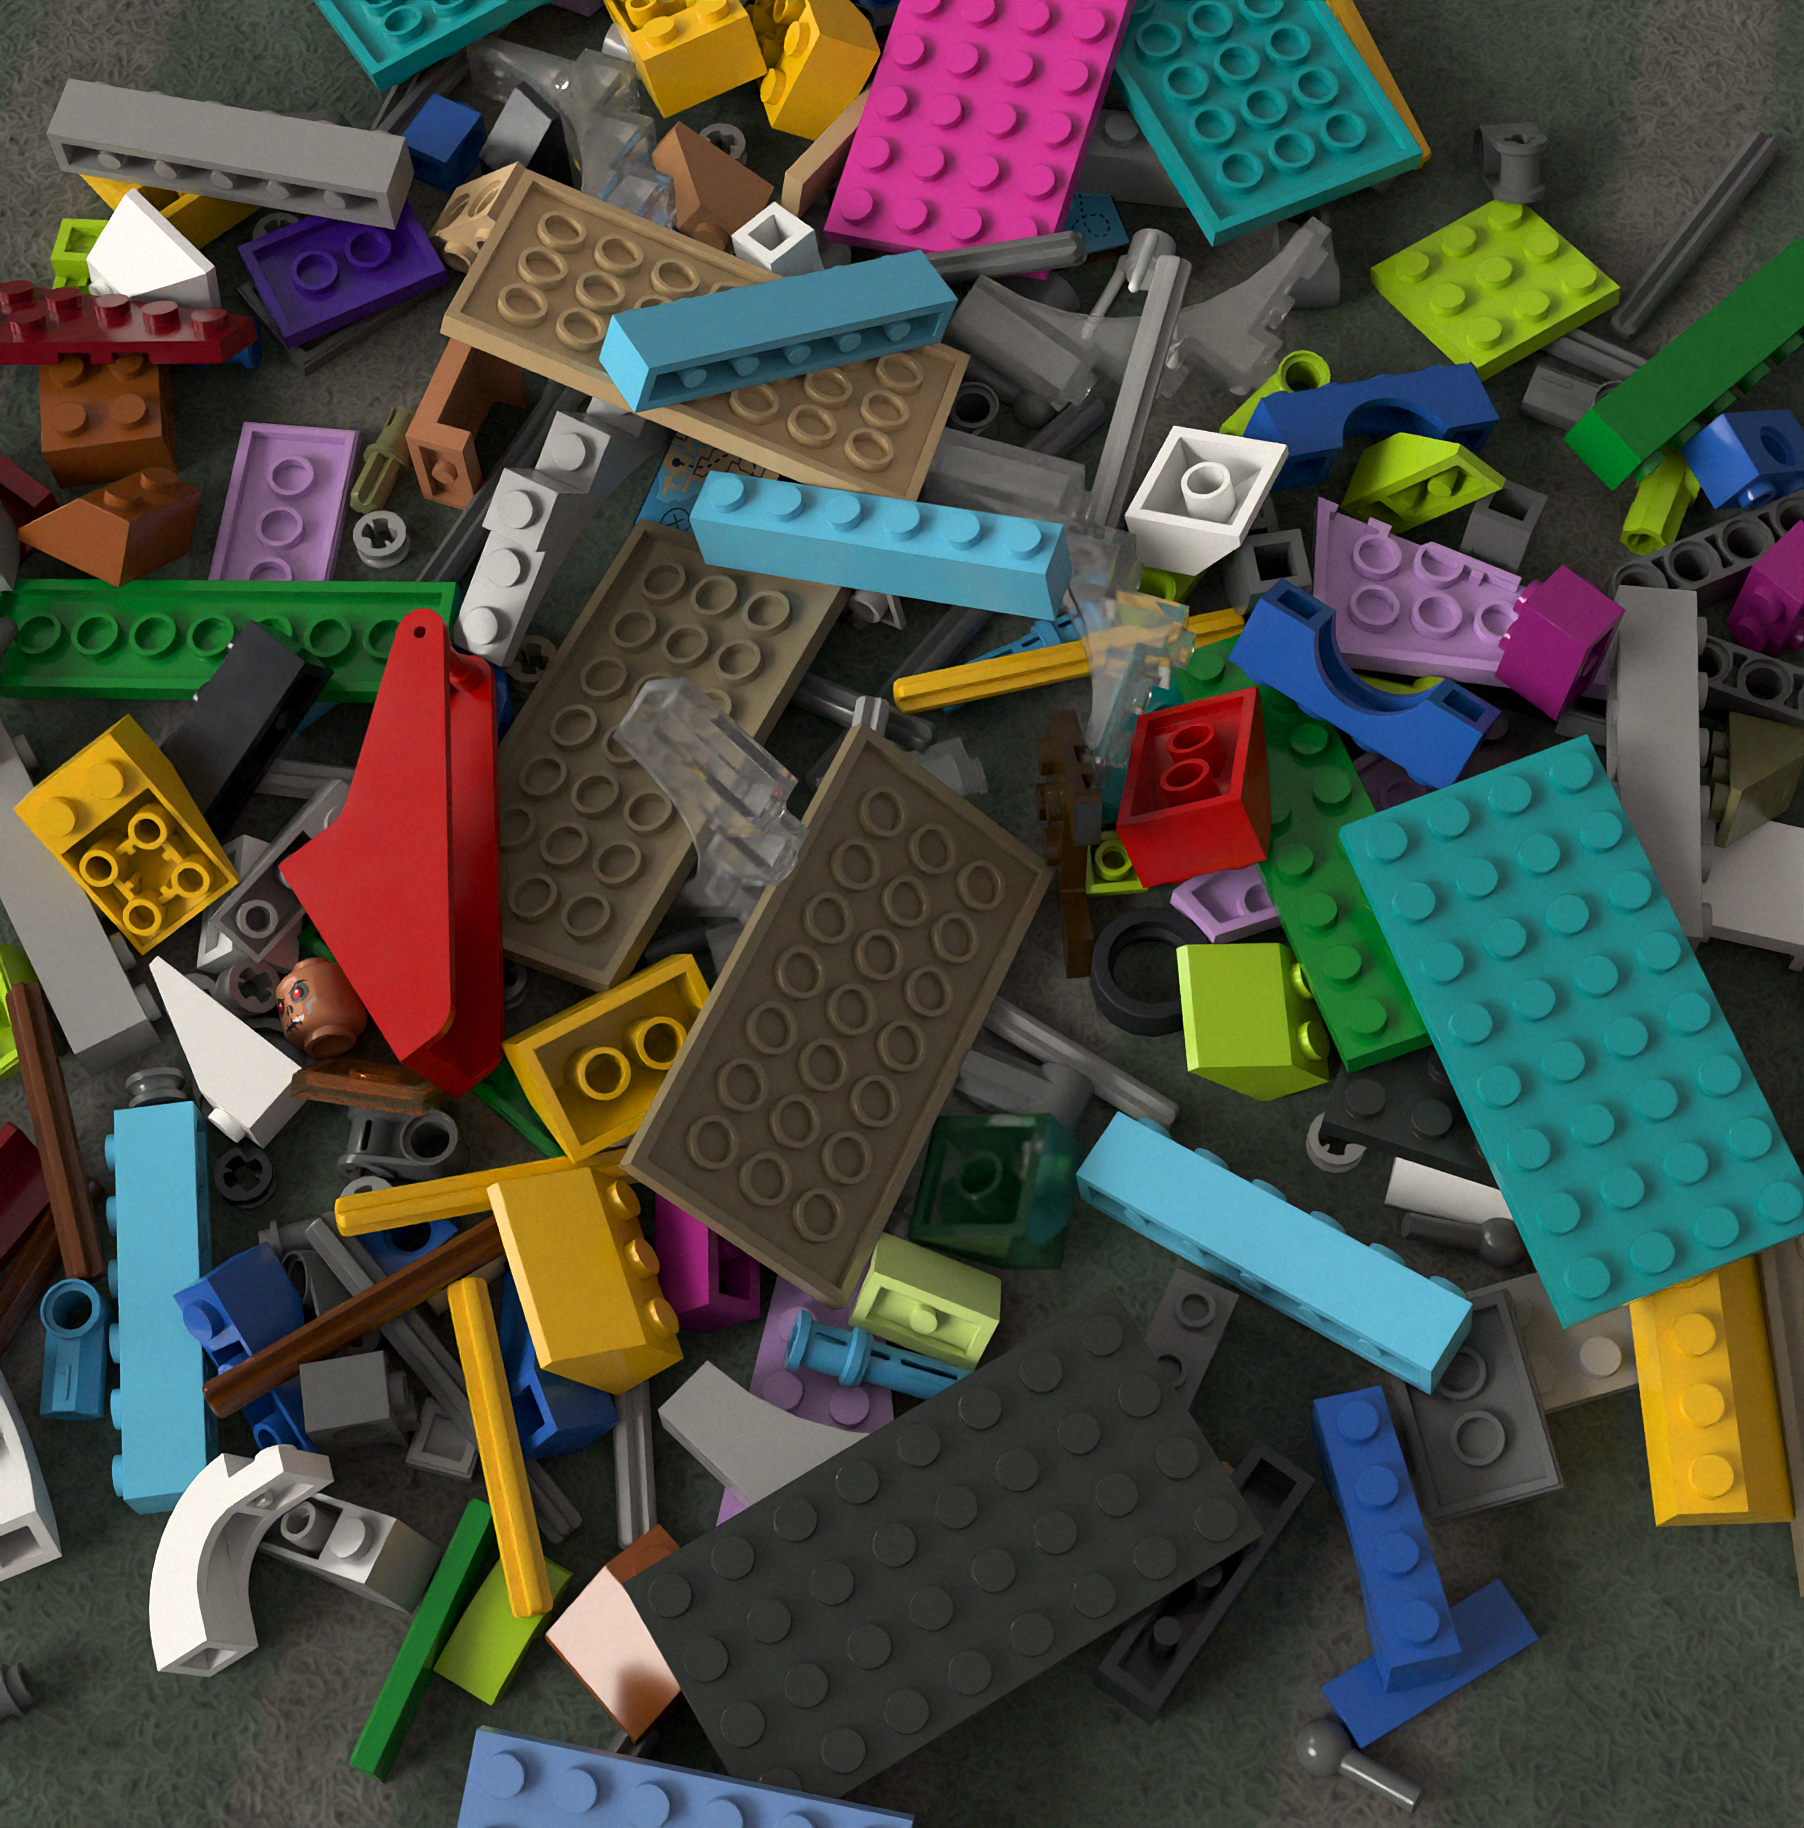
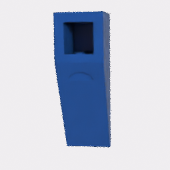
M268 1241L230 1258L173 1295L183 1312V1320L188 1331L196 1339L200 1340L216 1367L218 1375L305 1325L302 1299ZM300 1374L241 1408L253 1429L254 1440L261 1451L271 1446L289 1444L295 1446L297 1450L316 1454L320 1453L305 1431Z
M510 1268L504 1273L499 1345L523 1460L579 1453L620 1423L619 1417L608 1392L540 1368Z

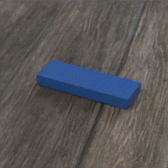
M1500 1578L1449 1608L1462 1649L1455 1678L1385 1693L1375 1655L1373 1654L1322 1686L1321 1692L1359 1751L1364 1750L1539 1640V1637Z

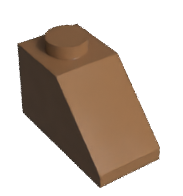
M678 121L655 147L651 155L676 228L685 236L733 255L735 250L731 235L764 210L775 187Z

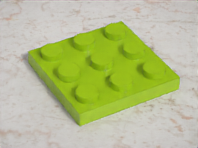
M1496 199L1370 268V282L1380 294L1456 365L1471 362L1481 382L1618 305L1620 297V286L1525 203H1506Z

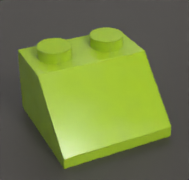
M1280 943L1192 944L1176 948L1187 1068L1189 1072L1259 1101H1272L1330 1082L1327 1056L1330 1052L1329 1038L1323 1027L1322 1014L1291 948Z

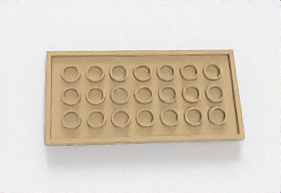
M525 169L445 312L440 333L634 413L599 361L613 314L622 313L629 309H641L670 303L682 298H693L722 292L734 287H745L779 280L783 276ZM937 343L634 414L805 485L916 502L971 355L945 344Z

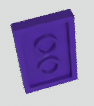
M407 198L395 230L312 215L237 246L240 259L287 350L448 282L446 270Z

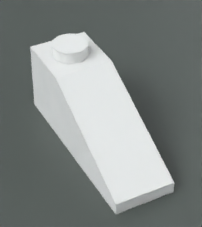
M157 956L149 964V967L199 1089L214 1109L208 1116V1119L236 1143L246 1135L264 1149L308 1100L301 1098L309 1097L295 1098L296 1096H291L313 1087L303 1068Z

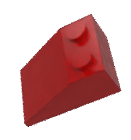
M1258 686L1138 715L1116 830L1142 887L1147 888L1164 883L1179 884L1195 876L1226 869L1241 870L1254 863L1266 861L1272 815L1262 697Z

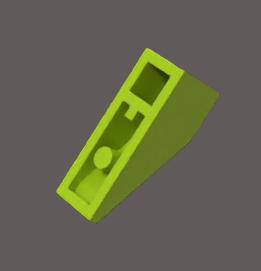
M1399 432L1362 451L1341 508L1363 523L1367 524L1370 517L1392 525L1390 533L1397 535L1503 489L1506 478L1461 444Z

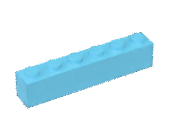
M922 250L897 255H886L874 260L845 266L838 265L817 272L798 276H786L779 280L745 287H734L722 292L693 298H682L670 303L641 309H629L622 313L613 314L599 361L633 412L639 413L940 343L958 299Z
M713 470L709 471L689 517L701 554L707 565L1055 621L1073 572L1064 524Z
M194 1101L114 1110V1134L106 1135L105 1138L107 1167L109 1172L115 1174L116 1196H109L106 1202L108 1228L112 1236H117V1259L109 1260L108 1284L112 1298L114 1300L118 1299L119 1323L110 1325L109 1345L113 1362L120 1364L121 1387L112 1390L110 1404L114 1427L116 1430L122 1429V1454L113 1457L112 1479L116 1495L118 1497L123 1496V1500L139 1515L173 1511L186 1489L198 1474L219 1456L218 1417L213 1413L202 1393L204 1383L216 1377V1367L200 1340L196 1339L188 1331L183 1320V1312L173 1297L174 1294L212 1270L207 1121Z
M1118 1111L1076 1173L1080 1197L1088 1204L1430 1396L1471 1330L1473 1303L1466 1300L1465 1293L1452 1282L1439 1276H1431L1430 1279L1423 1277L1407 1268L1405 1261L1393 1250L1377 1243H1372L1369 1247L1346 1235L1344 1227L1332 1217L1319 1211H1312L1309 1215L1287 1203L1285 1195L1273 1185L1259 1179H1254L1250 1183L1230 1172L1228 1165L1214 1153L1202 1148H1197L1193 1152L1176 1143L1164 1127L1151 1119L1141 1117L1136 1121Z

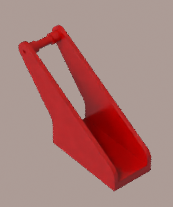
M421 608L407 614L398 625L347 800L341 814L330 826L280 863L278 867L400 1063L458 1099L494 1071L504 1054L500 1043L506 1040L496 674L493 667L482 657L459 654L453 649L446 621L434 610Z

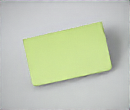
M882 1231L872 1252L870 1269L849 1310L848 1325L866 1328L868 1333L913 1351L974 1370L1000 1321L1001 1280L994 1275Z

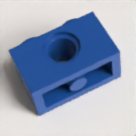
M1790 409L1723 413L1679 449L1715 510L1742 507L1744 511H1751L1804 488V431Z

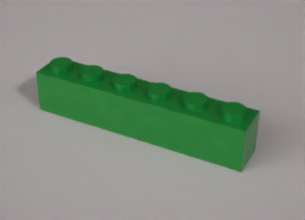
M1799 237L1592 406L1563 437V441L1612 492L1631 476L1639 483L1643 482L1666 461L1667 456L1662 452L1665 447L1669 446L1674 453H1677L1681 447L1703 429L1697 420L1703 416L1711 424L1738 399L1732 393L1735 388H1738L1744 395L1747 394L1771 372L1772 369L1766 363L1767 361L1772 359L1777 366H1780L1804 344V339L1800 335L1804 331V240Z

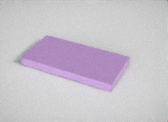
M244 422L208 580L333 581L351 497L350 493L354 483L362 444L360 431Z

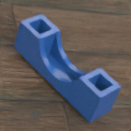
M1471 362L1452 366L1438 364L1422 371L1393 375L1391 373H1384L1369 380L1345 384L1331 382L1316 389L1292 393L1287 391L1274 392L1260 399L1243 436L1244 438L1285 444L1288 447L1289 454L1270 489L1271 493L1323 483L1343 448V440L1349 437L1377 435L1389 438L1399 432L1458 443L1473 454H1476L1482 450L1500 418Z
M1281 578L1260 597L1228 660L1243 668L1245 675L1253 682L1265 687H1273L1296 701L1298 707L1308 716L1317 720H1327L1351 735L1352 740L1363 750L1373 754H1382L1405 768L1407 774L1420 785L1428 788L1442 789L1459 781L1501 714V710L1448 678L1443 679L1425 691L1414 694H1393L1376 689L1361 680L1345 662L1336 639L1337 611L1284 578Z
M1382 1386L1314 1400L1310 1431L1327 1492L1335 1499L1350 1538L1363 1594L1366 1627L1385 1693L1455 1678L1462 1649Z

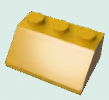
M672 954L629 976L628 979L611 990L596 993L500 1043L528 1101L573 1164H577L637 1132L710 994V990L692 954Z
M591 1167L501 1181L487 1188L541 1369L619 1396L684 1359L676 1333L679 1331L678 1318L671 1305L664 1299L656 1275L660 1270L659 1261L653 1248L645 1240L637 1217L641 1211L640 1203L633 1189L625 1181L617 1180Z

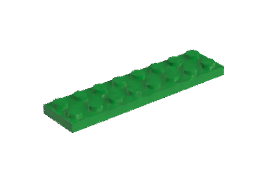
M16 579L13 591H0V618H11L18 627L16 637L0 659V697L192 700L197 690L211 680L225 659L226 648L230 640L239 631L245 629L250 620L282 630L335 671L315 702L375 703L395 634L401 620L416 609L427 608L434 610L446 621L451 647L454 649L453 628L461 609L463 593L457 582L134 580L118 588L101 579Z
M1241 634L1166 659L1168 674L1182 704L1258 686L1262 697L1272 825L1267 860L1254 863L1348 1074L1432 1045L1433 1042L1338 836L1341 826L1377 812L1335 725L1327 720H1317L1308 716L1298 707L1296 701L1273 687H1265L1253 682L1245 675L1243 668L1228 660Z

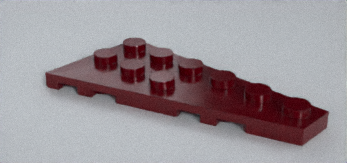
M16 280L7 283L0 282V365L61 364L63 361L62 353H89L92 364H114L118 358L131 357L140 353H148L149 361L152 364L224 363L257 341L253 318L229 315L227 310L223 308L211 307L194 310L180 308L176 302L168 300L144 303L130 301L129 297L124 294L95 296L81 294L80 289L76 287L46 289L34 287L32 282L26 280Z

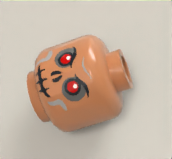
M322 957L305 959L297 963L293 967L292 972L285 976L276 988V1004L286 1040L294 1048L305 1051L311 1057L328 1058L345 1053L356 1044V1039L367 1026L366 1007L339 963H330L328 959Z

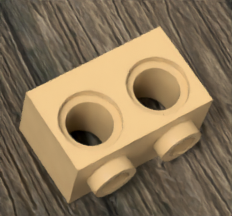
M519 161L455 189L427 236L431 244L441 252L443 260L453 269L465 274L468 273L526 169Z

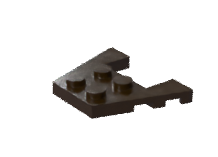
M1075 709L1049 711L1048 737L1037 739L1040 776H1046V783H1036L1035 785L1038 821H1048L1049 828H1043L1045 865L1053 866L1057 869L1054 877L1066 979L1090 977L1094 935L1086 896L1088 845L1100 844L1103 805L1100 789L1091 788L1092 782H1095L1092 763H1083L1082 753H1086V744Z

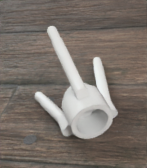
M1151 228L1141 229L1134 234L1127 255L1119 257L1113 276L1079 333L1081 340L1087 341L1091 337L1125 279L1129 282L1128 288L1130 292L1136 293L1139 290L1149 291L1158 258L1161 255H1175L1176 243L1172 237L1163 231ZM1176 327L1164 366L1165 371L1168 372L1173 371L1175 368Z

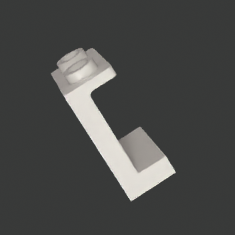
M1707 820L1704 825L1701 824V843L1710 844L1711 868L1707 882L1702 883V902L1710 903L1712 906L1710 937L1790 954L1788 969L1801 972L1804 967V828L1769 821L1726 848L1714 846V822Z

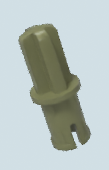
M398 406L397 409L393 407L375 444L367 446L363 454L366 464L350 493V506L356 512H362L366 515L373 511H381L397 478L401 479L406 476L410 468L408 459L411 454L405 435L416 411L404 406Z

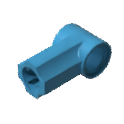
M74 1278L62 1280L50 1287L44 1295L40 1306L41 1321L46 1328L39 1415L45 1419L62 1421H92L104 1417L109 1329L111 1324L117 1323V1313L112 1303L86 1281ZM81 1303H92V1313L86 1324L80 1328L68 1330L67 1319L72 1309Z

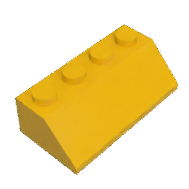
M1756 1254L1629 1304L1656 1527L1777 1523L1795 1520Z

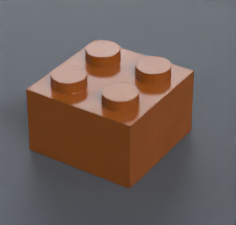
M62 353L63 361L61 364H39L42 454L60 489L118 481L150 466L163 467L178 473L173 380L168 364H152L149 361L148 353L118 358L114 364H92L89 353Z

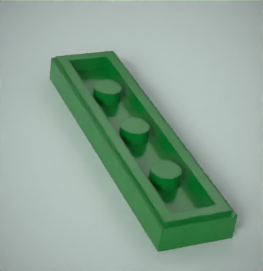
M473 1498V1501H469L349 1759L351 1761L350 1764L362 1775L385 1784L436 1673L433 1668L457 1627L497 1540L492 1511L488 1503Z

